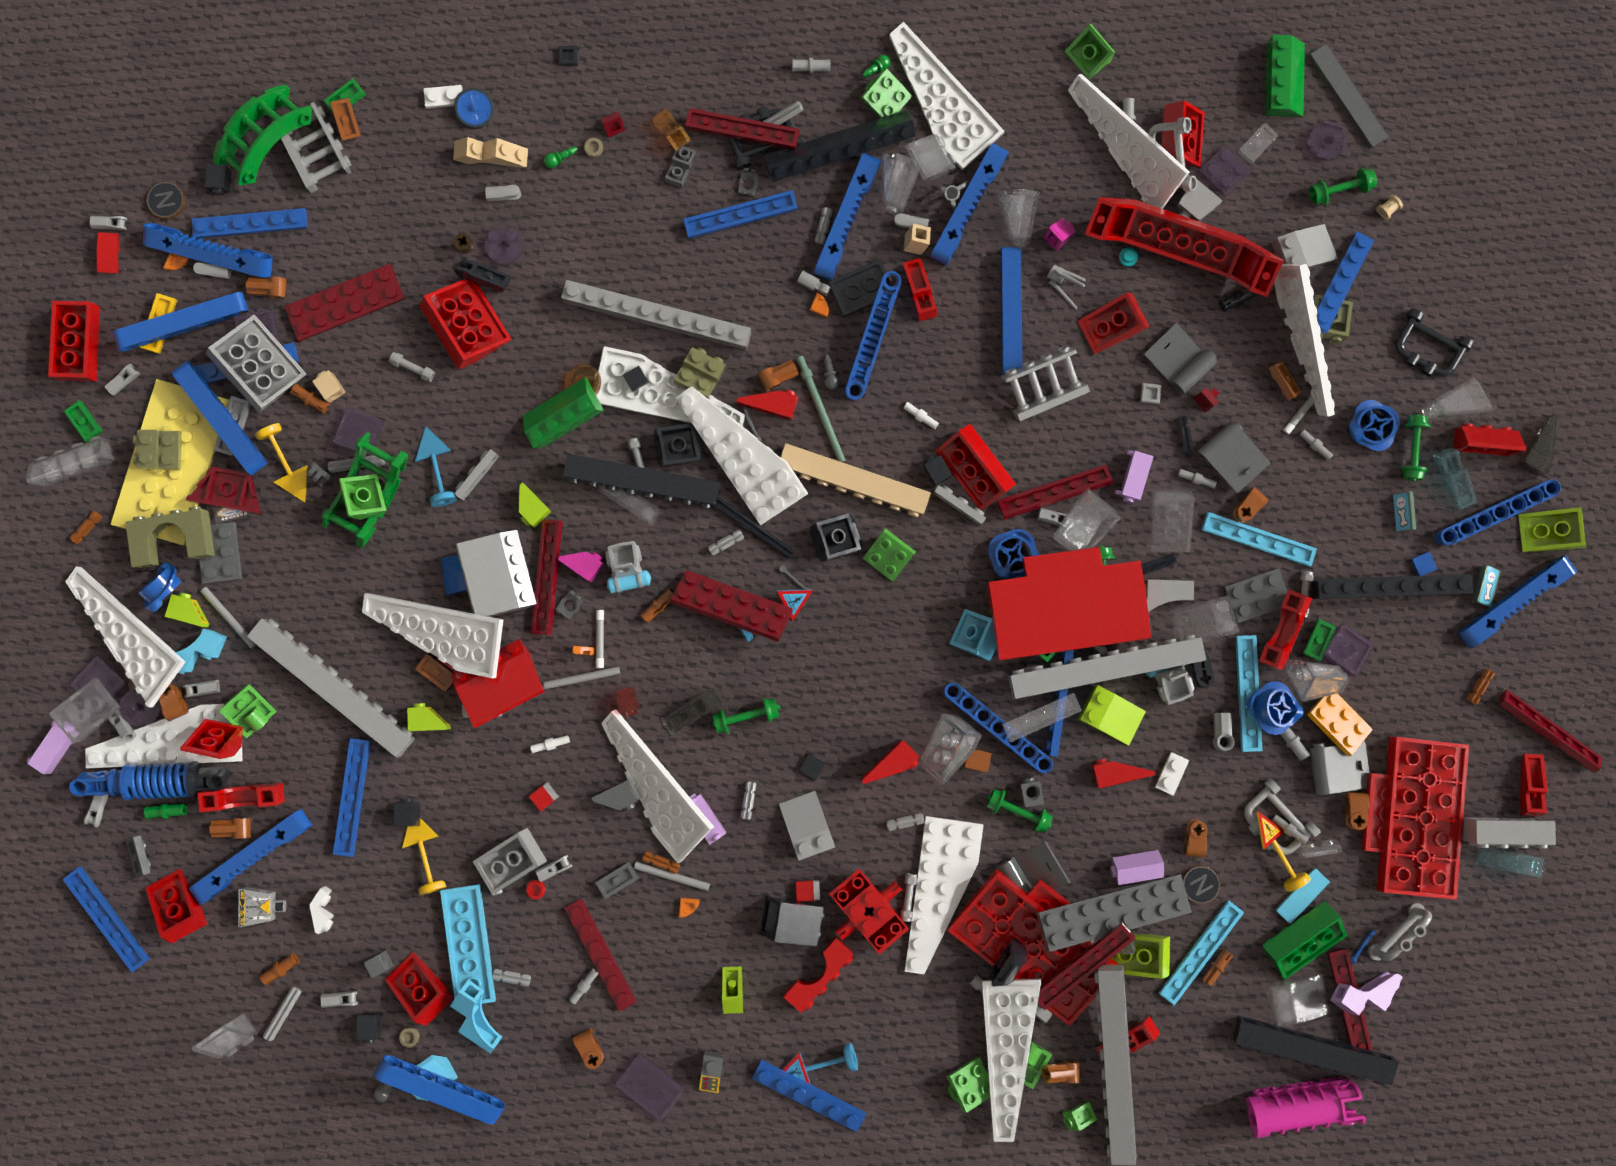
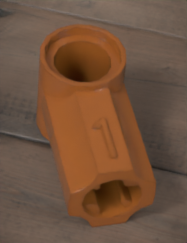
M269 277V279L248 278L246 281L247 294L268 296L273 299L275 297H282V299H285L287 279L281 277Z
M792 359L779 366L769 367L758 373V377L766 392L770 391V388L779 387L781 383L799 375Z
M251 818L213 820L209 827L211 838H250Z
M1063 1060L1062 1063L1044 1065L1042 1069L1044 1082L1079 1083L1080 1061L1066 1062V1060Z

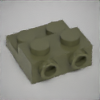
M1321 295L1313 297L1316 309L1323 298ZM1343 301L1329 331L1326 334L1320 333L1321 340L1323 338L1329 339L1332 344H1340L1349 337L1353 302Z
M692 347L673 383L685 390L689 387H694L708 399L721 378L726 364L719 357L712 358L706 355L707 353L704 349Z
M137 430V435L133 436V444L137 446V454H133V464L136 465L137 469L181 470L180 431Z

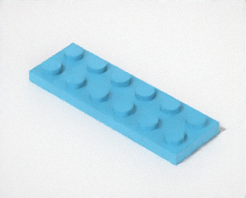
M476 884L440 890L454 998H456L458 992L469 980L484 990L482 1004L495 1002L496 996L494 981L492 980L493 974L481 885Z

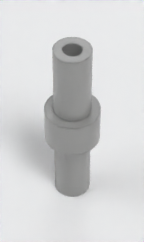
M1305 429L1299 434L1310 444L1309 447L1315 452L1318 451L1327 460L1333 456L1318 438L1315 439Z
M1180 469L1178 473L1179 477L1191 480V483L1196 485L1202 484L1215 488L1217 481L1205 478L1203 474L1197 472L1191 473Z
M1278 815L1273 818L1272 821L1280 826L1289 837L1293 836L1303 845L1308 842L1309 839L1297 831V827L1292 823L1288 824Z
M593 968L586 978L582 979L577 985V990L569 999L573 1004H576L583 993L590 989V984L598 975L596 969Z

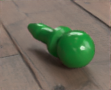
M886 55L878 56L872 62V66L867 68L862 76L869 77L875 72L880 73L882 70L888 69L890 66L889 57Z
M570 147L560 153L556 150L554 153L546 154L544 157L545 166L555 168L558 163H563L562 159L573 155L578 148Z

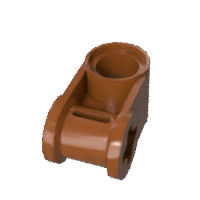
M1255 487L1248 491L1250 493L1246 497L1244 496L1234 509L1233 518L1235 521L1244 523L1251 520L1268 502L1269 499ZM1242 510H1245V511H1246L1244 517L1242 516V514H1243V511H1242Z
M170 683L159 698L163 715L168 721L189 713L180 688Z
M1347 792L1345 795L1347 797V804H1345L1346 825L1350 829L1363 830L1368 825L1369 795L1367 793ZM1354 819H1360V822L1354 823Z
M1192 819L1187 823L1186 839L1184 841L1186 843L1185 856L1206 857L1208 829L1206 824L1198 819ZM1198 825L1199 827H1201V829L1197 830L1196 833L1195 831H1193V828H1196Z
M590 1028L574 1036L573 1042L585 1066L589 1069H596L603 1062L604 1056L598 1040L594 1038L593 1030ZM592 1056L598 1057L596 1063L595 1061H590Z

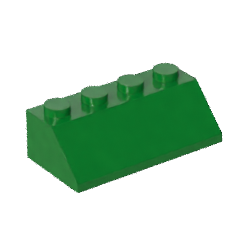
M1272 35L1267 42L1265 116L1303 117L1305 43L1292 35Z
M584 377L524 414V432L533 448L542 449L597 416L604 409L589 381Z
M1325 901L1322 904L1316 905L1308 914L1299 917L1292 925L1282 929L1281 933L1275 937L1269 938L1262 946L1277 971L1286 980L1347 937V933L1341 917Z

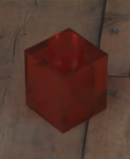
M635 687L614 692L620 715L625 714L626 717L636 715V710L641 709Z

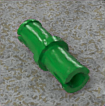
M165 803L161 806L145 807L144 809L146 819L159 817L168 819L170 816H185L187 814V805L185 803L174 805Z

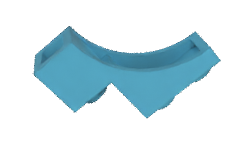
M203 629L194 643L181 651L175 652L185 661L178 673L192 672L199 654L201 657L209 660L212 657L218 658L227 636L210 629Z
M468 980L458 992L450 1007L467 1017L458 1032L491 1054L502 1036L491 1027L482 1010L484 990Z

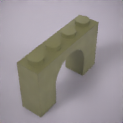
M199 506L190 507L189 511L182 512V510H172L167 515L155 513L151 514L150 518H145V516L133 517V521L125 522L132 568L142 569L159 566L156 547L157 537L165 527L170 525H177L183 531L188 558L201 559L215 556L209 511L203 510Z

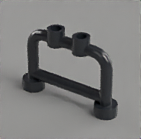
M761 107L757 110L758 115L750 117V114L746 113L741 115L740 118L763 122L782 109H771L768 111L767 107ZM790 119L783 122L784 126L793 128ZM799 136L797 144L803 143L801 136ZM729 137L737 157L735 165L739 171L751 166L749 157L778 147L761 144L742 152L737 138Z
M1411 308L1406 315L1409 320L1396 343L1398 352L1406 358L1404 363L1409 364L1411 367H1415L1416 364L1423 367L1421 372L1427 376H1432L1434 373L1441 377L1452 374L1465 351H1470L1474 345V341L1464 336H1461L1456 343L1420 323L1424 314L1414 308ZM1412 328L1456 351L1447 368L1441 369L1435 363L1426 361L1419 354L1405 348L1404 343Z

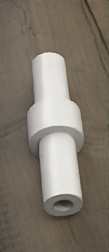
M908 402L904 406V409L913 414L919 422L922 423L923 421L933 429H936L939 425L924 410H919Z
M568 735L556 739L549 738L545 742L530 746L531 751L535 753L546 749L548 751L556 749V746L570 743Z

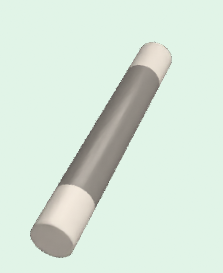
M1312 395L1309 396L1283 429L1288 435L1314 404Z
M596 610V668H604V610Z

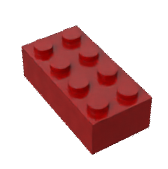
M52 301L48 377L57 381L97 382L100 307L88 301Z

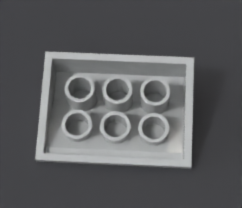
M255 315L208 347L206 352L207 356L258 413L275 402L307 375Z
M517 530L455 544L473 614L489 617L526 609L536 604Z

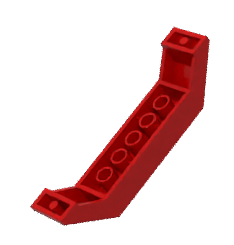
M1099 197L1085 235L1102 241H1122L1228 277L1249 289V291L1268 297L1284 262L1281 258L1243 236L1132 199Z

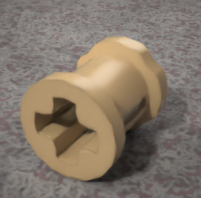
M1391 195L1388 201L1383 205H1379L1376 210L1383 219L1388 220L1392 213L1403 208V204L1396 195Z

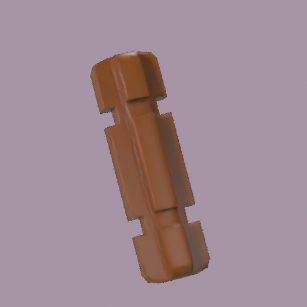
M93 511L89 515V519L86 518L76 529L77 532H73L70 540L75 544H79L83 540L82 537H86L96 526L95 523L102 519V515Z
M1490 669L1482 671V677L1478 678L1472 689L1473 692L1467 697L1469 702L1478 704L1481 699L1480 696H1483L1490 684L1489 680H1492L1495 675Z
M648 851L644 853L642 858L643 862L652 863L653 866L664 870L668 869L669 872L674 874L678 872L680 867L679 863L670 862L669 859L658 855L654 856L653 853Z

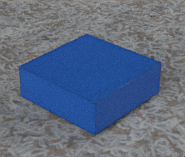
M1430 552L1410 559L1417 576H1423L1437 570Z

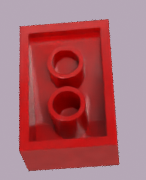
M1128 292L1078 320L1094 354L1123 342L1150 327L1134 295Z
M204 719L183 743L180 751L217 759L233 757L242 747L243 727Z
M901 739L860 780L863 784L904 772L908 768L912 770L919 763L917 760L919 755Z
M181 869L145 887L159 935L170 943H174L207 925L204 912L189 891L190 885Z
M414 952L385 979L412 1020L425 1026L454 999L446 985Z

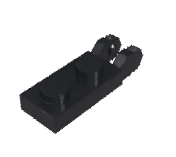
M465 258L460 261V266H457L454 270L455 274L463 279L468 278L501 293L504 292L511 280V275Z

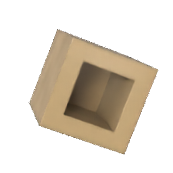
M913 223L905 234L904 251L922 255L930 244L931 228Z
M329 370L319 373L316 379L313 380L323 398L329 403L345 393L335 375Z

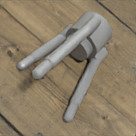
M965 181L959 186L950 185L945 188L937 185L936 187L944 192L945 197L951 201L952 209L955 210V200L959 198L960 190L967 186L969 181Z
M1054 265L1047 275V278L1050 279L1048 284L1053 286L1069 305L1076 310L1077 306L1056 283L1061 284L1065 278L1084 288L1085 284L1080 281L1085 282L1086 279Z

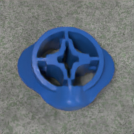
M1367 400L1360 403L1356 408L1354 417L1349 425V432L1356 443L1374 451H1383L1393 443L1395 434L1399 429L1400 419L1397 412L1391 407L1375 400ZM1372 410L1384 414L1385 419H1379L1375 413L1373 414ZM1366 413L1367 422L1365 426L1361 427V418ZM1382 422V424L1378 425L1376 428L1367 429V427H1370L1373 423ZM1388 424V432L1383 438V427ZM1370 432L1373 437H1376L1377 441L1366 438L1364 433Z
M1014 529L999 534L989 544L988 553L993 569L1002 579L1006 580L1025 576L1024 567L1015 571L1010 570L1014 562H1023L1022 558L1025 556L1020 552L1023 542L1028 546L1030 556L1039 555L1033 537L1025 530ZM1008 539H1018L1012 548H1006L1001 545ZM1017 548L1019 557L1011 560L1009 551H1014ZM998 550L1007 555L1005 567L998 560Z
M168 562L163 563L157 569L158 574L138 592L144 599L145 609L151 612L157 611L162 606V600L182 582L176 575L177 571L174 565Z
M1281 682L1266 683L1246 701L1247 709L1252 713L1260 728L1272 735L1284 733L1304 713L1303 708L1298 704L1290 689Z

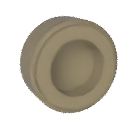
M597 138L588 139L584 144L586 154L592 158L599 157L603 152L602 142Z
M414 1027L404 1028L399 1035L400 1043L408 1048L416 1045L420 1038L418 1030Z

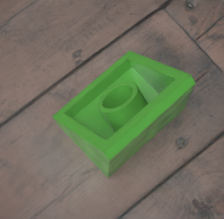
M1089 24L1065 50L1067 55L1088 79L1109 64L1115 54V51L1092 24Z
M377 474L339 479L348 517L362 520L386 511Z

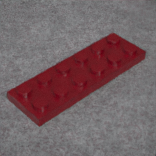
M388 264L284 307L297 340L301 342L405 300L392 265Z
M688 570L685 571L671 597L672 604L779 642L793 612V608Z

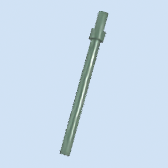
M803 356L797 357L796 360L801 370L800 375L807 384L836 458L839 462L846 461L812 379L811 369H808Z

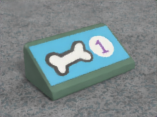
M1413 492L1394 494L1396 532L1416 530Z
M1488 565L1481 566L1472 603L1491 608L1500 570Z

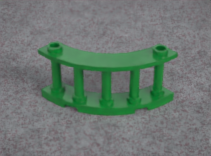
M286 84L264 91L265 94L258 98L253 97L242 105L223 129L225 133L222 139L217 141L212 162L215 165H231L238 172V186L255 183L259 167L272 146L287 133L311 123L312 106L298 108L289 100L290 88ZM285 106L291 112L279 116L274 109ZM267 114L274 122L263 130L255 122ZM249 128L258 135L250 147L241 140ZM237 147L246 153L242 164L234 159Z
M367 432L355 444L356 453L347 478L357 477L362 466L385 478L386 484L381 491L387 510L401 482L398 476L400 471H405L408 454L401 451L398 456L393 457L369 444L371 434ZM367 451L388 462L389 466H391L390 472L366 460ZM340 490L330 508H326L322 513V527L326 528L331 521L354 533L355 537H357L356 545L363 549L376 530L373 526L377 522V518H382L385 512L368 517L363 527H357L336 515L344 503L342 491Z

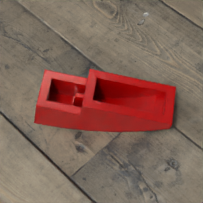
M921 258L904 262L903 268L918 320L923 321L937 317V307Z
M1523 754L1520 791L1521 816L1541 817L1547 813L1545 794L1548 792L1544 755Z

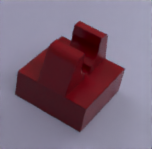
M612 112L611 115L602 117L601 121L608 138L625 131L618 112Z
M1206 387L1193 399L1206 413L1219 402L1215 397L1220 393L1215 388L1209 391Z

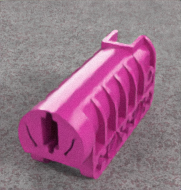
M1344 1076L1320 1079V1082L1307 1081L1282 1085L1281 1088H1275L1274 1086L1254 1089L1252 1091L1253 1096L1246 1098L1251 1133L1254 1138L1269 1137L1272 1132L1283 1135L1286 1130H1293L1296 1133L1300 1131V1128L1305 1127L1309 1130H1314L1315 1126L1319 1125L1329 1128L1332 1123H1337L1339 1126L1353 1125L1355 1123L1365 1124V1116L1362 1114L1357 1115L1355 1109L1345 1108L1344 1102L1361 1100V1091L1353 1081Z

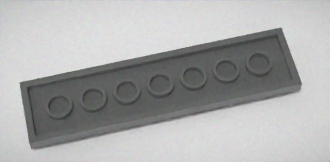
M1179 874L1037 912V917L1046 950L1051 952L1102 938L1121 922L1131 930L1192 913L1182 876Z

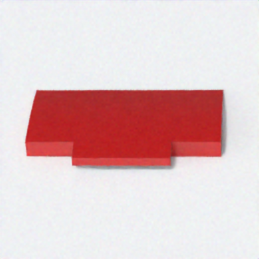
M1100 547L1022 558L1025 577L992 581L986 584L999 661L1151 638L1141 560L1103 566Z
M1389 736L1386 775L1368 773L1366 793L1369 795L1368 825L1363 829L1362 850L1380 852L1376 891L1457 900L1469 745Z
M998 869L981 886L947 929L949 933L992 966L997 962L1010 940L1014 938L1026 946L1028 960L1022 966L1015 979H1041V985L1093 945L1090 941L1047 952L1037 912L1071 903L1041 879L1026 892ZM1110 959V960H1108L1106 963H1104L1103 965H1119V964L1116 963L1114 960ZM1095 971L1047 1008L1068 1026L1096 998L1099 984L1095 983Z

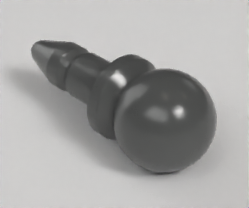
M825 354L824 364L826 373H824V377L826 378L824 383L828 389L834 390L838 388L840 381L836 376L837 372L833 371L832 360L828 354Z
M381 1082L379 1087L374 1090V1099L378 1102L386 1101L389 1093L392 1091V1087Z

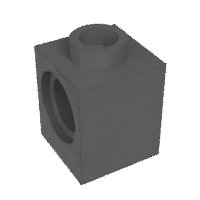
M1034 777L1023 779V783H1018L1023 807L1044 804L1039 780H1034ZM1033 786L1035 788V795L1028 797L1026 790L1028 787Z

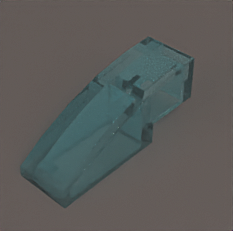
M1449 447L1433 454L1436 465L1457 508L1462 510L1478 503L1468 469L1463 467L1458 449Z
M1489 847L1477 849L1475 864L1541 878L1544 858Z

